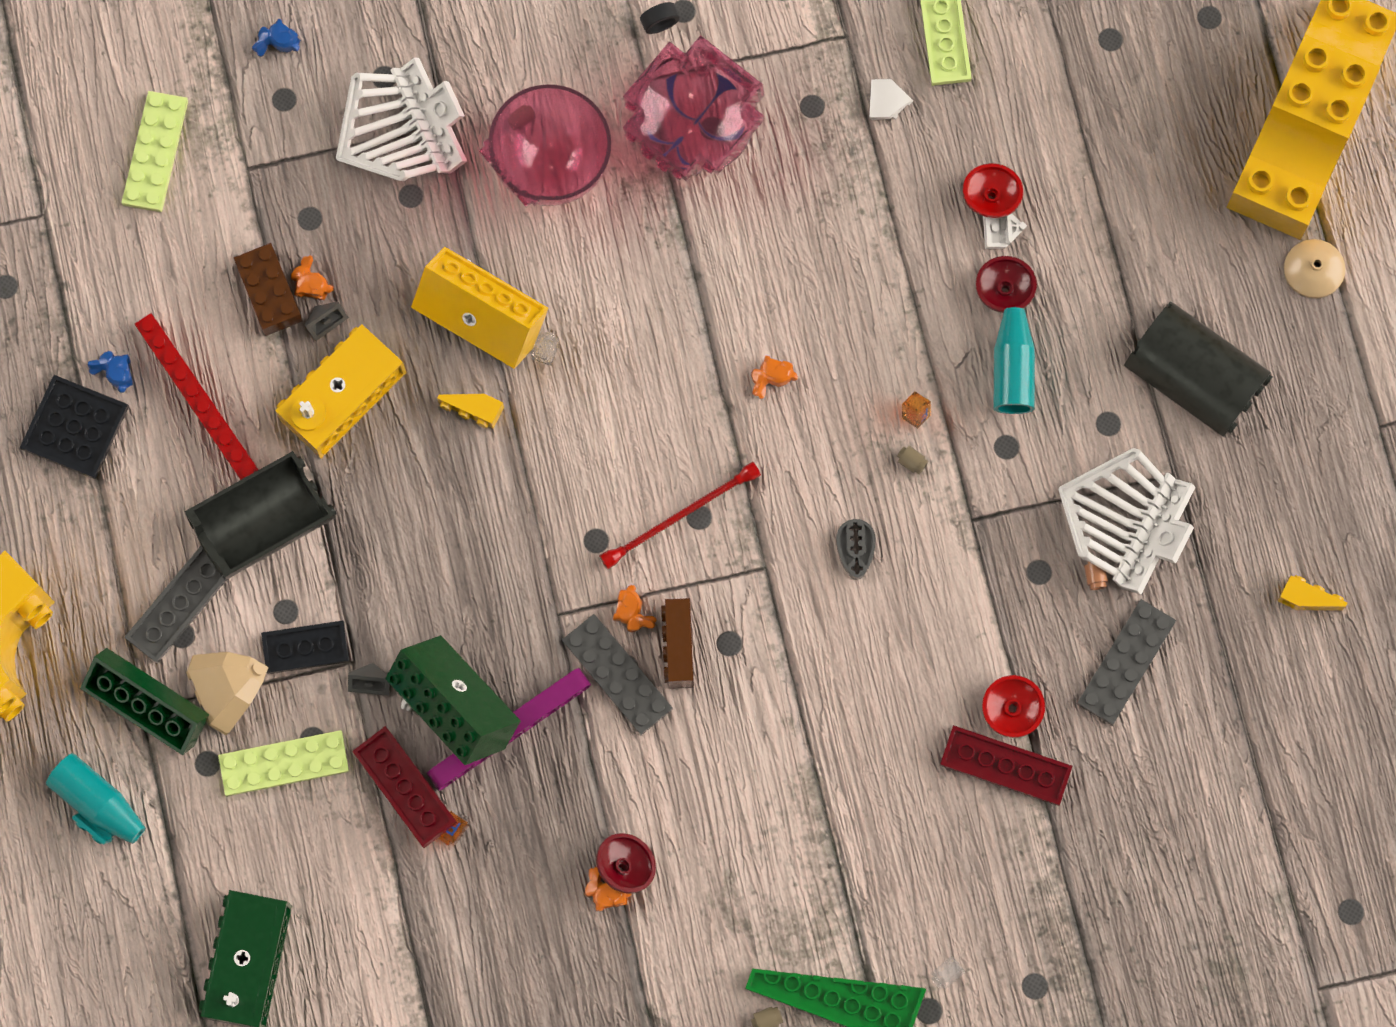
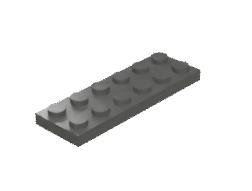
M202 546L198 548L125 636V639L157 664L227 581L217 572Z
M1140 599L1077 702V705L1113 726L1177 620Z
M595 614L562 639L563 643L640 735L644 734L673 710V707Z

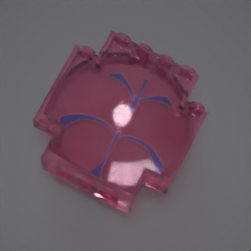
M701 35L686 53L669 41L623 96L625 107L631 112H635L623 126L624 133H626L624 136L630 142L634 143L636 141L640 145L641 153L645 158L650 161L651 159L655 160L658 163L659 169L665 173L667 171L670 172L678 180L682 178L687 182L692 175H698L702 170L710 174L714 172L718 176L724 167L731 164L742 154L752 134L764 121L763 114L756 110L757 104L765 96L763 84Z

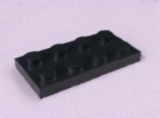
M343 620L261 633L265 666L268 667L267 674L349 662Z

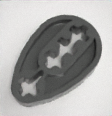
M852 519L843 523L838 529L836 536L839 559L848 575L855 580L863 578L869 569L874 555L876 539L871 525L860 519ZM854 524L861 528V530H858L857 536L862 539L858 541V548H862V550H859L858 554H854V551L850 550L854 547V541L850 540L854 536L853 530H850ZM855 560H858L859 568L863 569L859 571V574L851 571L855 566Z

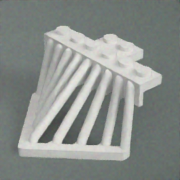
M419 58L411 59L401 68H392V74L355 73L351 76L336 154L338 161L399 181H406L408 178L434 171L451 174L467 162L451 127L465 115L449 82L443 81L433 89ZM363 81L397 83L395 87L361 89ZM402 94V97L398 100L357 109L359 99L363 97ZM407 106L399 114L354 128L355 119L358 117ZM412 118L400 128L350 148L351 140L356 136ZM413 130H416V131L413 132L411 135H409V136H407V137H405V138H402V139H400V140L394 141V142H392V143H389V144L384 145V146H382V147H379V148H377V149L371 150V151H369V152H366V153L363 152V151H366V150H368V149H370V148H373V147H375V146H378V145H380V144H382V143H385V142H387V141H389V140H392V139H394V138H397V137H399V136H401V135H404V134H406V133H408V132H411V131H413ZM422 140L415 146L386 155L384 157H378L393 150L414 143L416 141ZM428 150V151H427L425 154H423V155H419V156H416V157H412V158H409V159H405V160H402V161H399V162H394V161H396V160H399V159H402V158H405V157L414 155V154H416V153H419V152ZM433 160L432 164L400 171V169Z
M1136 448L1126 451L1060 486L1058 489L1078 556L1113 575L1112 580L1121 589L1142 594L1159 559L1172 563L1177 562L1194 529L1191 524L1179 521L1195 486L1192 483L1175 479L1170 473H1166L1164 477L1149 459ZM1138 460L1160 484V487H1155L1129 463ZM1120 468L1125 470L1154 496L1153 500L1136 491L1112 474V472ZM1101 478L1108 480L1148 508V510L1136 508L1094 482ZM1082 488L1090 489L1141 519L1142 522L1126 518L1079 494L1077 491ZM1073 499L1135 531L1136 534L1124 531L1092 514L1081 506L1074 504ZM1078 515L1131 544L1121 543L1088 525L1085 521H1079ZM1082 530L1090 534L1091 536L1101 540L1102 542L1110 545L1111 547L1119 550L1125 555L1119 556L1111 550L1100 545L1099 543L1093 541L1090 537H1085L1083 535ZM1087 546L1119 564V567L1115 568L1088 551Z

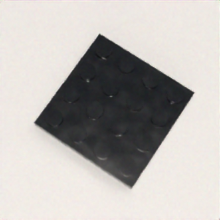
M53 375L20 449L96 479L129 405Z

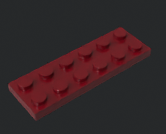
M954 725L940 763L942 767L1057 806L1061 804L1073 767L1072 765Z
M386 726L352 751L423 848L427 847L458 823Z

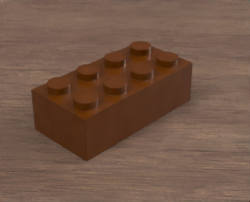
M272 243L233 257L265 336L303 322Z
M690 598L665 599V605H661L662 622H666V626H662L663 642H667V646H663L664 663L668 664V667H664V683L669 684V689L694 688Z

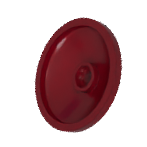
M999 256L987 261L980 268L976 277L978 297L988 308L1000 313H1004L1006 308L1011 307L1024 309L1033 300L1037 289V280L1032 268L1023 260L1012 256ZM1003 288H1006V289H1008L1009 291H1008V292H1003L1002 289H1003Z
M626 833L611 835L601 843L597 850L596 865L602 879L614 890L621 893L634 894L643 891L653 881L656 872L655 858L650 848L636 836Z

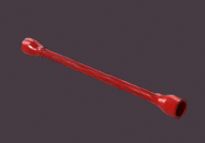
M752 461L744 466L739 474L735 475L725 485L723 484L718 489L716 488V490L711 491L707 496L705 495L687 506V508L685 507L680 510L676 515L674 514L669 519L667 518V520L662 521L658 526L656 525L651 530L649 529V531L633 539L629 544L627 543L617 549L607 550L599 555L601 561L607 569H610L629 550L631 551L636 546L647 541V539L649 540L654 537L658 532L660 533L665 528L667 529V527L672 526L676 521L678 522L683 517L685 518V516L690 515L694 510L696 511V509L703 507L705 503L707 504L714 500V498L719 497L725 491L727 492L736 486V484L740 485L744 482L753 481L761 476L758 467Z

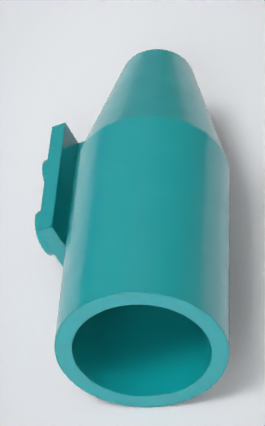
M1018 307L1006 308L1004 310L994 347L993 410L1003 414H1025L1035 410V348L1025 309Z
M71 753L66 756L47 778L46 786L78 812L72 819L77 822L76 825L80 829L88 831L95 842L104 845L112 842L113 836H117L133 844L144 833L146 827L122 793L76 754Z

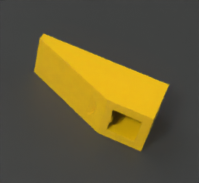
M442 394L437 397L440 407L449 412L454 410L458 412L460 417L466 420L471 418L477 421L476 424L486 429L488 427H495L504 409L503 402L486 394Z
M1291 575L1288 578L1277 600L1294 610L1342 611L1347 605V602L1343 601V597L1324 592L1325 589L1315 584L1312 586L1306 583L1304 578L1297 575Z

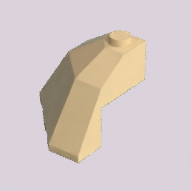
M231 652L193 655L186 674L195 686L196 690L194 693L200 706H203L205 712L209 714L206 720L208 726L227 735L252 703L264 681L268 667L252 657Z

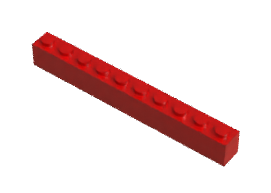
M150 313L136 322V328L239 479L242 480L258 471L257 466L153 314Z

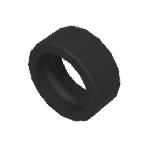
M672 2L653 6L640 16V21L647 34H656L667 30L680 19L678 11Z

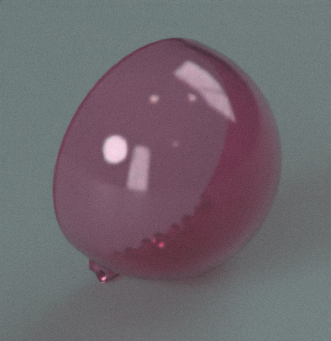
M537 85L516 93L500 107L493 119L489 138L483 142L484 147L479 152L488 163H492L491 166L500 181L510 192L518 197L525 207L530 204L534 206H559L580 199L600 181L610 158L611 134L603 113L593 101L582 93L560 85Z

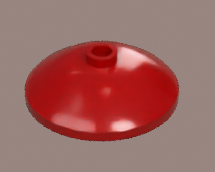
M994 163L983 164L971 170L966 176L963 184V197L967 205L977 214L988 218H1001L1010 215L1019 207L1023 198V185L1018 175L1010 168Z
M1009 675L997 679L988 687L983 697L982 711L987 724L996 733L1005 737L1018 738L1032 733L1040 725L1045 713V700L1041 690L1034 682L1022 676ZM1009 706H1015L1016 711L1010 712Z

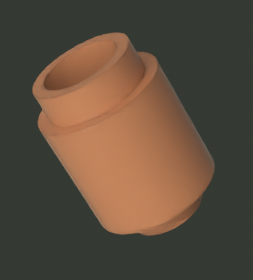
M1088 562L1084 568L1087 585L1090 586V590L1107 588L1108 578L1106 571Z

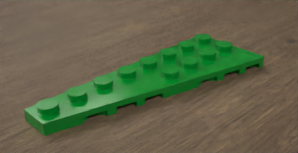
M753 968L745 987L746 990L845 1027H913L926 989L923 987Z

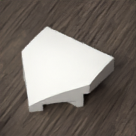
M892 79L871 80L869 115L871 120L891 119L892 117L896 119L906 105H910L913 102Z
M1012 213L1001 218L983 216L985 249H1005L1027 225L1023 221L1020 222Z

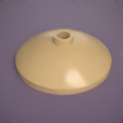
M1310 239L1298 243L1290 250L1285 259L1284 274L1290 287L1298 294L1308 298H1323L1334 293L1343 282L1345 262L1341 253L1330 243L1323 240ZM1314 262H1318L1320 267H1315Z

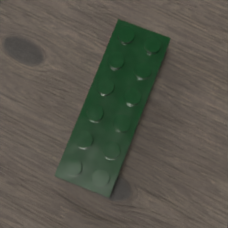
M108 648L94 656L80 687L81 690L182 756L195 746L209 716L207 712Z

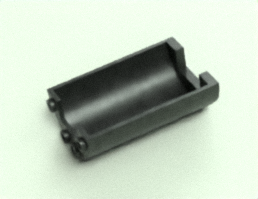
M1172 301L1169 302L1168 307H1165L1138 342L1134 352H1131L1124 364L1130 371L1223 437L1227 432L1230 434L1238 425L1235 421L1240 413L1248 411L1253 404L1250 401L1254 395L1258 397L1265 388L1264 386H1267L1273 378L1269 370Z
M293 451L184 511L206 555L220 576H223L224 580L231 578L330 522L337 515L334 507L331 504L328 505L323 496H318L316 493L318 489L313 480L309 481L305 476L304 467L306 465L301 456L296 457Z

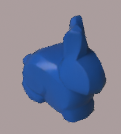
M278 19L269 29L266 27L260 29L258 34L259 40L252 46L253 51L257 52L259 57H262L268 45L274 46L279 52H298L301 40L294 30L289 29L282 23L281 19Z
M107 351L100 356L99 360L88 362L87 366L91 375H96L105 370L107 380L113 387L118 388L120 393H124L128 387L133 385L129 366L131 362L128 354L114 356L112 351Z

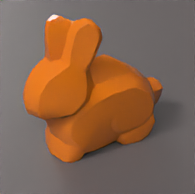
M311 255L305 256L301 260V266L296 267L291 274V279L296 281L294 295L301 298L306 296L325 300L328 293L332 292L334 287L328 284L321 274L310 272L313 257Z
M765 356L760 369H753L751 372L752 381L755 383L752 393L763 399L768 383L781 387L787 385L791 380L796 381L798 376L793 371V364Z
M635 585L628 586L626 590H620L613 621L627 624V631L636 632L642 627L654 628L657 619L654 616H643L641 614L642 601L636 592Z
M597 866L589 869L590 881L585 887L584 894L586 897H593L596 911L627 905L628 898L632 894L621 893L611 888L607 883H603Z

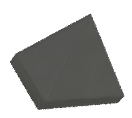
M338 301L314 306L305 326L314 340L317 341L349 317Z
M374 663L351 671L348 674V692L389 696L390 684L385 679L387 674Z

